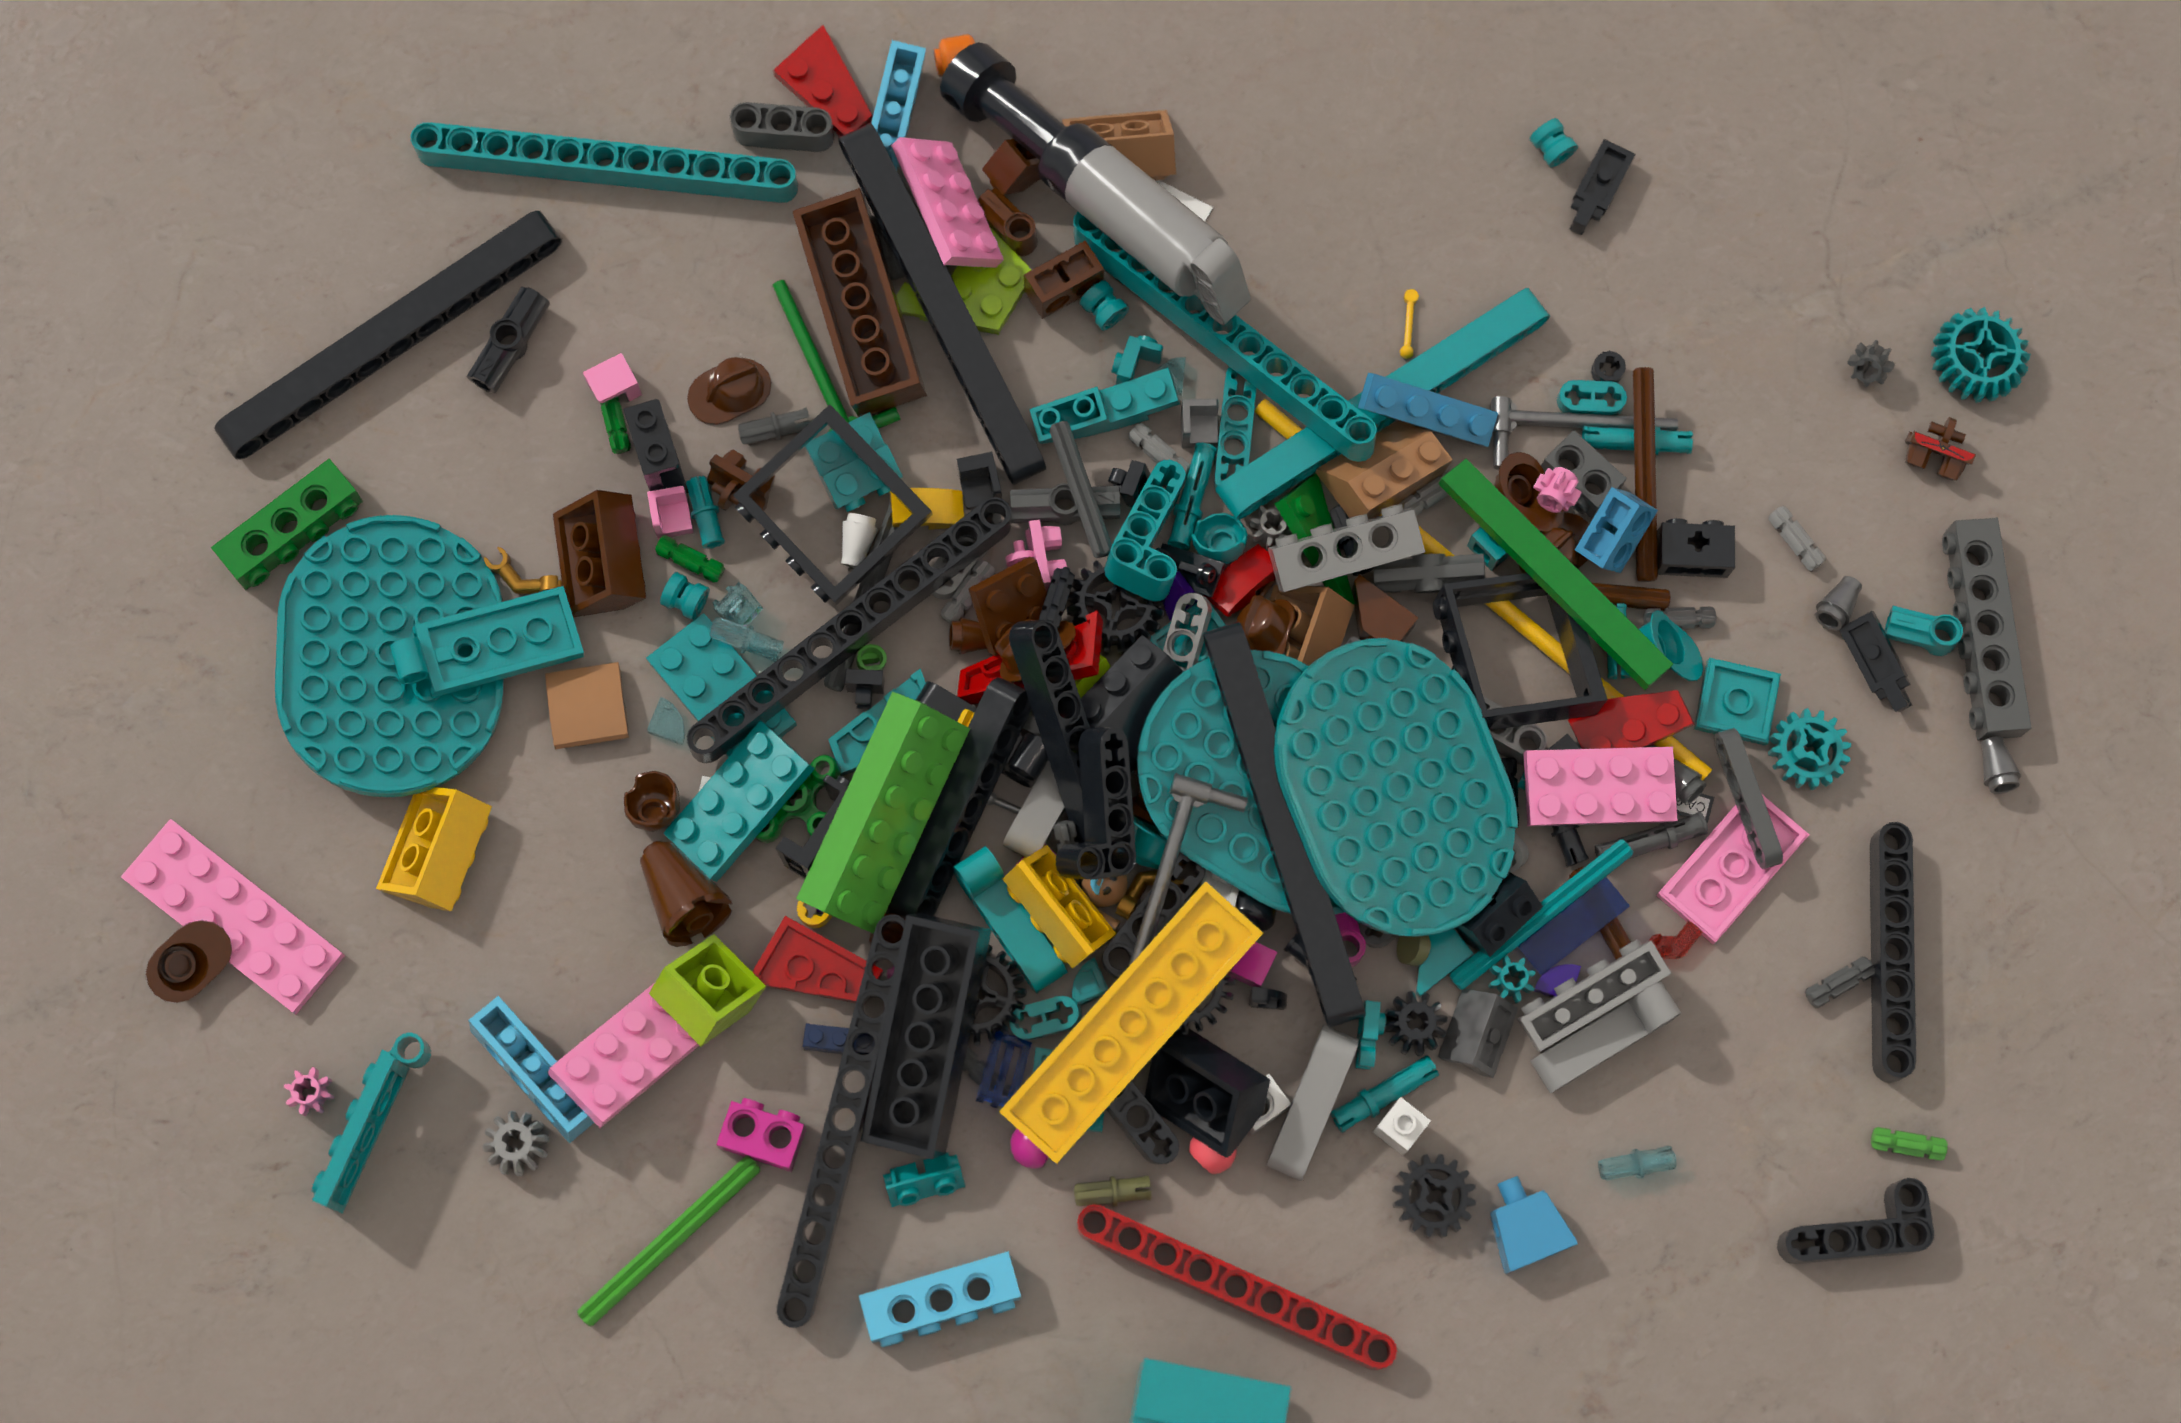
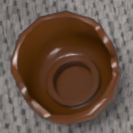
M658 771L637 775L633 788L624 794L625 816L635 828L655 832L669 826L676 819L680 811V795L675 782L668 774Z

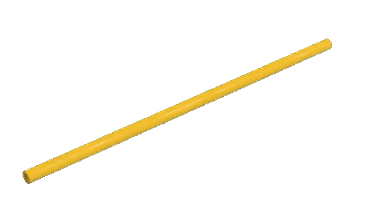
M1266 398L1254 410V413L1286 439L1303 430ZM1419 526L1425 549L1424 554L1455 556ZM1509 600L1485 603V605L1570 674L1559 641ZM1601 677L1607 699L1625 697ZM1673 736L1654 744L1656 747H1673L1674 759L1702 774V780L1713 770Z

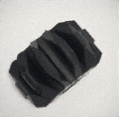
M1413 991L1407 993L1406 1002L1397 996L1393 1000L1394 1007L1397 1010L1387 1008L1385 1011V1016L1394 1022L1386 1023L1384 1032L1396 1033L1389 1040V1044L1393 1046L1400 1040L1404 1042L1401 1048V1053L1404 1055L1409 1052L1411 1045H1414L1417 1056L1424 1054V1044L1428 1049L1434 1051L1438 1047L1435 1038L1443 1039L1447 1034L1444 1029L1438 1027V1025H1443L1448 1021L1447 1016L1435 1015L1442 1007V1004L1438 1001L1429 1007L1427 1005L1430 996L1428 993H1424L1419 1002H1417ZM1419 1017L1423 1021L1420 1028L1424 1030L1421 1031L1419 1028L1411 1030L1407 1024L1411 1019L1415 1020Z

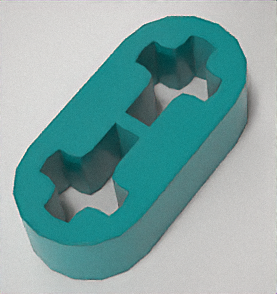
M1571 380L1561 387L1556 401L1558 408L1563 413L1619 415L1626 404L1627 394L1625 389L1615 382ZM1574 391L1578 398L1586 399H1580L1577 405H1573L1571 399L1565 397H1568L1570 392ZM1606 393H1611L1612 399L1618 401L1614 403L1613 407H1609L1606 400L1598 399H1604Z
M1056 996L1027 1004L1024 1010H1014L1013 1014L1019 1018V1022L1024 1020L1025 1013H1028L1029 1017L1033 1018L1042 1016L1043 1022L1033 1024L1031 1033H1028L1027 1029L1020 1028L1019 1023L1015 1025L1010 1022V1028L1012 1033L1018 1038L1024 1040L1039 1039L1073 1029L1082 1018V1009L1075 999L1067 996ZM1061 1003H1064L1065 1007L1073 1009V1014L1068 1015V1022L1065 1024L1062 1019L1055 1018L1050 1020L1049 1014L1060 1011Z

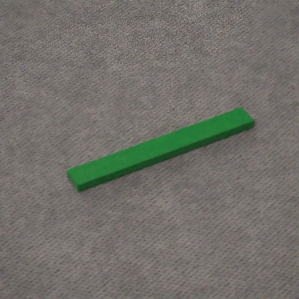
M1467 458L1440 479L1438 485L1644 690H1647L1670 670L1673 663Z

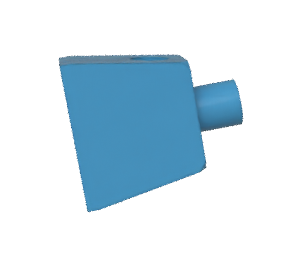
M1519 1176L1497 1184L1506 1206L1492 1211L1490 1217L1505 1274L1578 1244L1575 1236L1544 1190L1527 1197Z

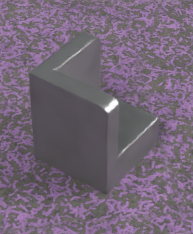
M1182 399L1180 414L1182 448H1194L1195 444L1199 442L1218 447V399Z

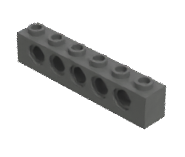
M1998 517L1956 520L1943 534L1942 548L1944 554L1949 556L1950 562L1947 580L1949 588L1954 589L1956 602L1953 605V616L1961 622L1963 627V635L1958 642V652L1960 658L1965 659L1966 665L1963 683L1966 694H1970L1972 708L1969 711V723L1972 730H1976L1977 740H1985L1995 736L2003 737V739L2021 737L2032 727ZM1967 553L1975 555L1980 565L1970 563L1967 559ZM1972 588L1980 589L1985 595V600L1977 599L1973 595ZM1977 623L1986 624L1990 629L1991 635L1981 633ZM1983 657L1990 658L1995 663L1996 671H1992L1984 665ZM1989 692L1995 693L2000 697L2001 706H1996L1990 701Z

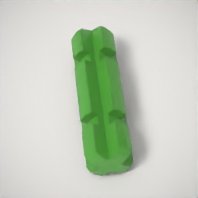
M1882 1127L1874 1128L1871 1135V1147L1875 1150L1888 1151V1148H1891L1892 1153L1921 1158L1926 1154L1928 1159L1942 1161L1945 1159L1948 1149L1947 1140L1931 1136L1930 1140H1928L1926 1135L1899 1130L1891 1133V1129Z

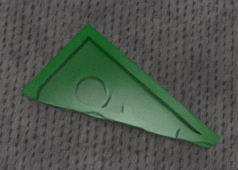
M1316 473L1304 479L1275 503L1292 534H1297L1298 539L1312 536L1310 531L1312 528L1332 524L1321 482ZM1337 543V552L1341 556V552ZM1314 546L1305 548L1303 550L1311 565H1315L1319 558L1317 549ZM1347 575L1322 581L1325 587H1329L1353 605L1355 604Z

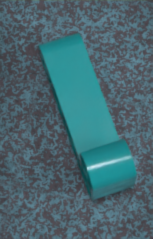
M1162 460L1156 464L1115 538L1104 568L1105 576L1109 581L1151 601H1161L1168 596L1177 572L1174 560L1152 547L1178 500L1186 477L1185 469L1178 462Z
M982 847L954 866V875L988 927L992 929L991 931L1010 959L1017 963V969L1024 975V979L1036 994L1068 973L1046 937L1033 926L1030 914L1021 903H1017L1009 895L1007 884L1003 880L1004 872L988 847Z

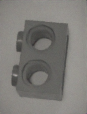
M1575 430L1544 459L1541 465L1544 472H1546L1547 468L1553 470L1554 468L1561 467L1559 464L1561 459H1567L1574 464L1575 469L1570 471L1576 475L1578 484L1575 488L1580 490L1582 494L1575 506L1572 507L1581 514L1586 513L1591 519L1597 513L1611 487L1621 490L1627 479ZM1585 484H1596L1601 489L1602 494H1591L1586 489Z

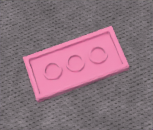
M1763 794L1764 802L1782 849V864L1762 869L1758 865L1737 806L1735 805L1656 895L1713 945L1810 835Z

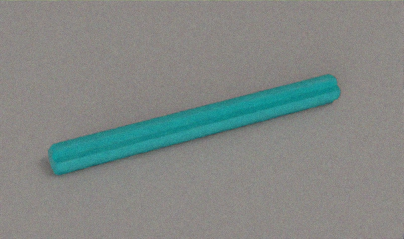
M1623 839L1613 844L1541 901L1543 907L1491 957L1478 951L1450 974L1451 981L1460 990L1466 988L1629 859L1634 853L1629 844Z

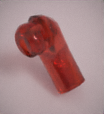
M1687 921L1676 936L1655 934L1650 937L1649 941L1653 942L1663 959H1681L1690 950L1703 931L1694 923Z

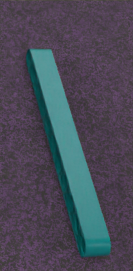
M424 122L417 125L410 135L411 143L419 160L424 165L432 167L785 203L792 200L798 192L794 166L789 161L778 158ZM437 141L434 146L423 148L426 142ZM463 145H472V147L465 152L458 151V149ZM499 148L507 149L502 155H493V152ZM533 152H542V155L536 159L528 158ZM567 156H578L577 159L571 163L563 162V160ZM604 159L613 160L608 166H598V163ZM644 162L648 164V166L642 170L633 169V167L638 163ZM674 166L683 167V170L677 174L668 173L669 169ZM708 170H716L719 172L714 177L708 178L703 176V174ZM749 173L754 175L748 181L738 179L743 174ZM779 177H785L789 179V181L783 185H777L773 183V181Z
M1078 211L1076 212L1073 219L1075 246L1086 240L1104 270L1345 457L1352 461L1361 462L1366 461L1372 456L1375 448L1377 427L1370 417L1237 315L1232 317L1225 325H1221L1208 314L1201 300L1196 295L1186 297L1179 296L1175 292H1163L1164 290L1171 289ZM1119 249L1121 251L1114 252L1110 250ZM1143 269V270H1147V271H1146V272H1138L1137 270ZM1197 310L1200 313H1191L1190 311ZM1218 331H1226V332H1228V333H1227V334H1218V333H1216V332H1218ZM1244 352H1253V353H1255V354H1254V355H1245V354H1243V353H1244ZM1271 373H1280V374H1282V376H1278V377H1277V376H1272V375H1270V374H1271ZM1298 394H1307V395H1309L1310 397L1302 398V397H1299V396H1297V395H1298ZM1327 415H1335V416H1337L1338 418H1337V419H1328V418H1326L1325 416H1327ZM1361 436L1366 440L1357 441L1353 437Z
M1525 288L1386 377L1440 393L1535 332L1548 321L1550 314L1529 288ZM1362 392L1348 400L1357 408ZM1358 408L1375 422L1377 432L1396 421V419ZM1327 415V416H1325V417L1328 418V419H1337V418H1338V417L1335 416V415ZM1306 427L1226 478L1217 486L1215 492L1235 519L1240 520L1315 473L1317 468L1341 455V453ZM1361 436L1353 437L1357 441L1366 440Z

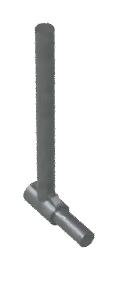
M1494 397L1491 399V410L1498 412L1492 433L1494 436L1493 468L1499 470L1502 461L1508 456V436L1516 429L1517 425L1634 429V416L1517 410V406L1509 397ZM1655 417V427H1660L1661 430L1677 431L1678 419Z
M1175 773L1170 793L1174 800L1179 803L1129 966L1153 940L1193 806L1198 808L1210 802L1244 812L1248 798L1213 788L1210 783Z

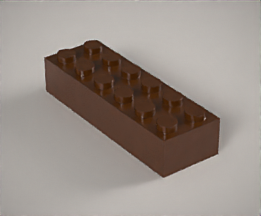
M858 188L793 210L794 219L848 398L857 416L860 417L869 412L872 415L927 396L872 214L861 189Z

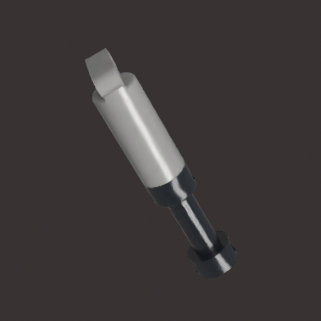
M981 42L967 46L953 58L943 74L940 85L941 96L969 121L980 122L989 118L1040 161L1038 165L1039 178L1050 189L1177 295L1186 297L1196 295L1201 300L1208 314L1221 325H1225L1251 301L1240 260L1219 232L1089 126L1076 123L1066 127L1015 85L1016 70L1007 59L988 44Z

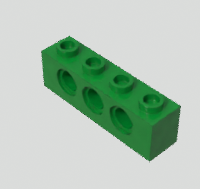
M329 458L214 544L211 549L241 586L247 590L251 586L256 587L265 582L270 572L280 564H287L294 560L301 548L309 542H316L325 536L329 531V527L338 520L351 517L363 500ZM327 499V503L322 509L312 510V505L317 500ZM297 521V526L292 532L282 533L286 523ZM262 543L268 544L263 554L253 555V550L257 545Z

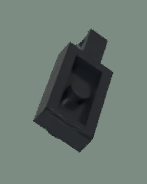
M1606 139L1603 140L1573 197V203L1570 208L1578 212L1570 230L1582 235L1591 218L1599 222L1602 215H1605L1636 155L1635 153Z
M1870 611L1842 626L1840 632L1872 693H1876L1879 700L1887 697L1895 712H1901L1913 706L1904 689L1911 685L1907 678L1908 674L1875 612Z

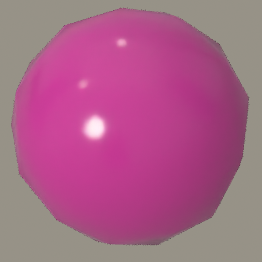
M1018 1129L1013 1132L1010 1149L1014 1159L1023 1167L1032 1169L1044 1167L1049 1157Z

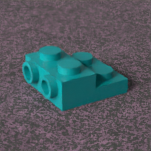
M870 412L848 422L884 462L902 478L903 475L888 445L885 444ZM833 430L811 440L805 446L835 509L844 506L846 512H849L865 504L866 501L863 496L875 490L879 496L890 492Z

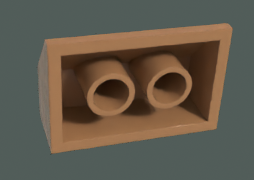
M1166 110L1062 119V124L1066 127L1076 123L1086 124L1154 180L1165 179L1167 175H1176L1174 133Z
M1398 420L1376 433L1374 453L1366 461H1352L1341 454L1317 468L1315 472L1349 518L1367 514L1369 520L1381 515V509L1399 504L1411 494L1417 493V490L1439 476L1442 477L1453 459L1432 431Z
M1274 585L1269 600H1287L1293 605L1295 610V619L1284 655L1310 666L1327 652L1341 646L1355 605L1329 587L1304 586L1282 592L1279 591L1278 585Z

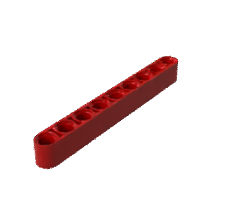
M1096 1204L1088 1205L1082 1209L1078 1216L1077 1230L1086 1241L1372 1370H1380L1391 1365L1396 1359V1344L1387 1334L1108 1208ZM1095 1213L1103 1217L1105 1221L1103 1231L1092 1234L1084 1228L1083 1220L1089 1214ZM1127 1229L1134 1230L1140 1236L1139 1246L1132 1250L1123 1248L1118 1239L1120 1233ZM1161 1245L1171 1247L1175 1252L1174 1263L1168 1266L1157 1263L1154 1258V1250ZM1196 1261L1205 1262L1210 1268V1278L1204 1282L1195 1281L1189 1272L1190 1265ZM1238 1277L1243 1280L1246 1287L1245 1294L1240 1298L1228 1295L1225 1290L1227 1279ZM1265 1293H1273L1279 1297L1281 1308L1278 1313L1269 1314L1262 1309L1260 1301ZM1309 1309L1315 1314L1317 1321L1312 1330H1304L1297 1324L1296 1316L1299 1310ZM1336 1325H1344L1351 1331L1352 1339L1348 1346H1339L1334 1342L1332 1331ZM1372 1341H1380L1387 1348V1357L1381 1363L1374 1362L1368 1355V1346Z

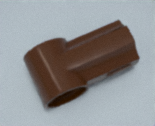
M996 187L986 190L979 196L978 202L984 211L988 225L1018 256L1031 254L1037 246L1036 226L1033 218L1027 213L1021 212ZM1018 231H1025L1028 233V235L1022 238H1017L1013 236V234Z

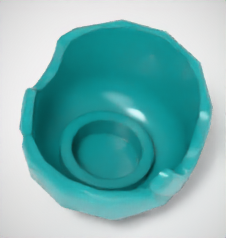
M1228 513L1211 514L1203 520H1198L1194 533L1191 535L1194 548L1199 555L1224 562L1225 565L1234 562L1242 555L1248 540L1246 527H1244L1240 520H1236L1234 516Z

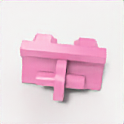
M1032 520L1028 522L1029 529L1025 530L1028 550H1025L1023 540L1013 542L1015 552L1005 557L1006 565L1010 567L1029 556L1034 558L1038 562L1047 592L1054 570L1067 567L1065 559L1047 561L1045 551L1061 549L1060 527H1041L1040 520Z

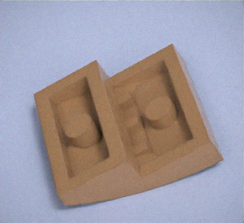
M619 662L545 673L555 750L629 738Z

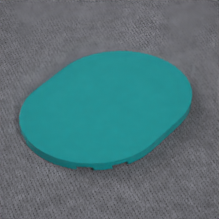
M382 515L363 518L346 524V527L335 531L327 537L323 536L304 553L303 558L296 565L293 572L288 575L282 589L277 616L275 669L277 713L283 732L297 756L318 776L344 790L373 797H402L425 792L448 782L468 768L482 753L495 732L503 705L504 679L432 698L430 691L432 686L429 677L412 684L400 683L390 646L394 642L414 637L412 627L415 624L503 602L494 574L486 566L481 554L463 537H458L442 528L440 524L422 518L402 515ZM462 646L458 650L459 655L462 657H468L473 652L469 646Z
M1388 638L1365 639L1337 647L1314 661L1300 675L1287 694L1277 721L1274 744L1275 767L1284 799L1311 866L1331 899L1349 916L1374 930L1397 936H1426L1442 933L1460 926L1477 915L1493 899V894L1509 872L1515 854L1513 847L1515 828H1518L1517 807L1508 775L1486 720L1482 718V710L1468 684L1455 669L1452 670L1437 658L1435 653L1413 643Z
M1250 650L1276 729L1279 714L1287 694L1295 681L1309 666L1283 654ZM1207 658L1175 678L1160 694L1145 720L1137 755V774L1141 795L1152 821L1166 840L1168 839L1179 803L1174 800L1170 793L1175 773L1210 783L1213 788L1248 798L1244 812L1210 802L1198 808L1193 806L1180 853L1269 907L1290 913L1210 659ZM1329 896L1334 914L1344 913Z

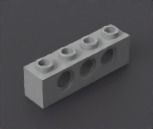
M1402 504L1393 505L1381 509L1382 516L1368 520L1367 514H1362L1346 519L1347 526L1333 529L1332 524H1327L1310 529L1312 536L1298 539L1297 534H1291L1275 539L1276 546L1269 547L1268 552L1279 591L1287 592L1425 553L1414 509H1403ZM1383 526L1389 533V539L1384 546L1377 547L1372 541V534L1376 528ZM1349 536L1354 543V549L1350 555L1341 557L1337 552V543L1342 537ZM1314 546L1319 553L1318 561L1315 565L1306 567L1302 563L1301 554L1305 548Z

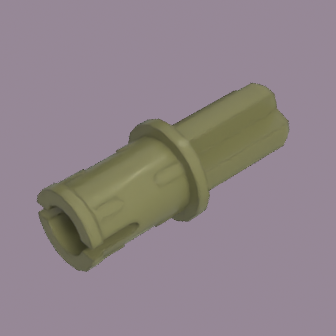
M1148 1175L1116 1180L1114 1176H1110L1109 1180L1077 1183L1074 1185L1075 1203L1077 1206L1112 1203L1113 1207H1117L1118 1202L1151 1200V1190L1135 1189L1151 1187Z

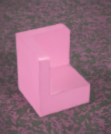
M622 353L583 372L590 390L593 391L600 404L622 393H625L629 402L642 396L638 382Z
M684 486L647 492L652 524L658 539L663 535L674 537L694 533L689 502Z

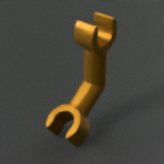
M497 547L503 556L500 564L492 565L484 557L486 566L493 573L499 574L515 594H534L562 586V581L558 580L556 575H546L540 577V579L522 580L511 566L510 556L501 547Z
M1179 863L1182 869L1186 868L1187 864ZM1158 870L1139 872L1135 876L1126 895L1120 900L1116 908V914L1127 920L1129 919L1146 887L1154 885ZM1171 878L1170 882L1176 884L1179 888H1183L1180 885L1185 879L1173 881Z

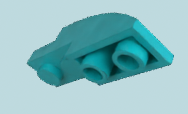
M1165 368L1102 390L1096 386L1029 410L1040 444L1053 443L1050 428L1053 424L1061 421L1069 423L1074 439L1149 420L1148 415L1180 405V400L1169 368Z

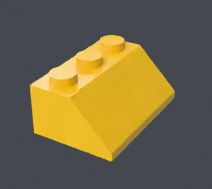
M434 787L431 790L413 794L376 889L430 908L452 911L454 904L461 895V885L467 870L474 861L475 849L481 834L487 828L488 816L492 806L457 789Z
M1046 845L1019 862L1003 880L1007 884L1009 895L1017 903H1021L1030 914L1033 926L1039 932L1045 933L1053 943V949L1058 958L1064 963H1068L1073 969L1114 937L1116 932L1073 878H1065L1060 875L1055 864L1056 855Z

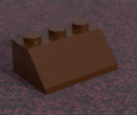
M595 490L553 513L562 586H564L573 618L624 610L646 599L645 581L635 521L636 516L631 494Z

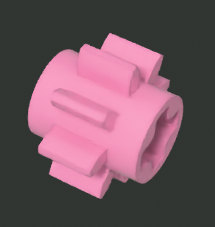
M1557 467L1553 470L1547 468L1545 474H1540L1533 486L1535 490L1540 492L1537 496L1540 506L1554 513L1561 512L1562 509L1567 512L1570 506H1575L1582 494L1580 490L1575 488L1578 484L1576 475L1562 467Z
M314 1067L310 1069L309 1075H303L297 1070L294 1071L296 1079L292 1084H284V1088L289 1090L292 1096L285 1103L290 1107L300 1103L299 1114L307 1116L310 1108L324 1113L322 1105L326 1099H334V1096L328 1093L326 1088L331 1084L332 1080L329 1077L317 1080L319 1070ZM311 1086L316 1088L315 1095H308L307 1097L302 1095L304 1088L310 1089Z

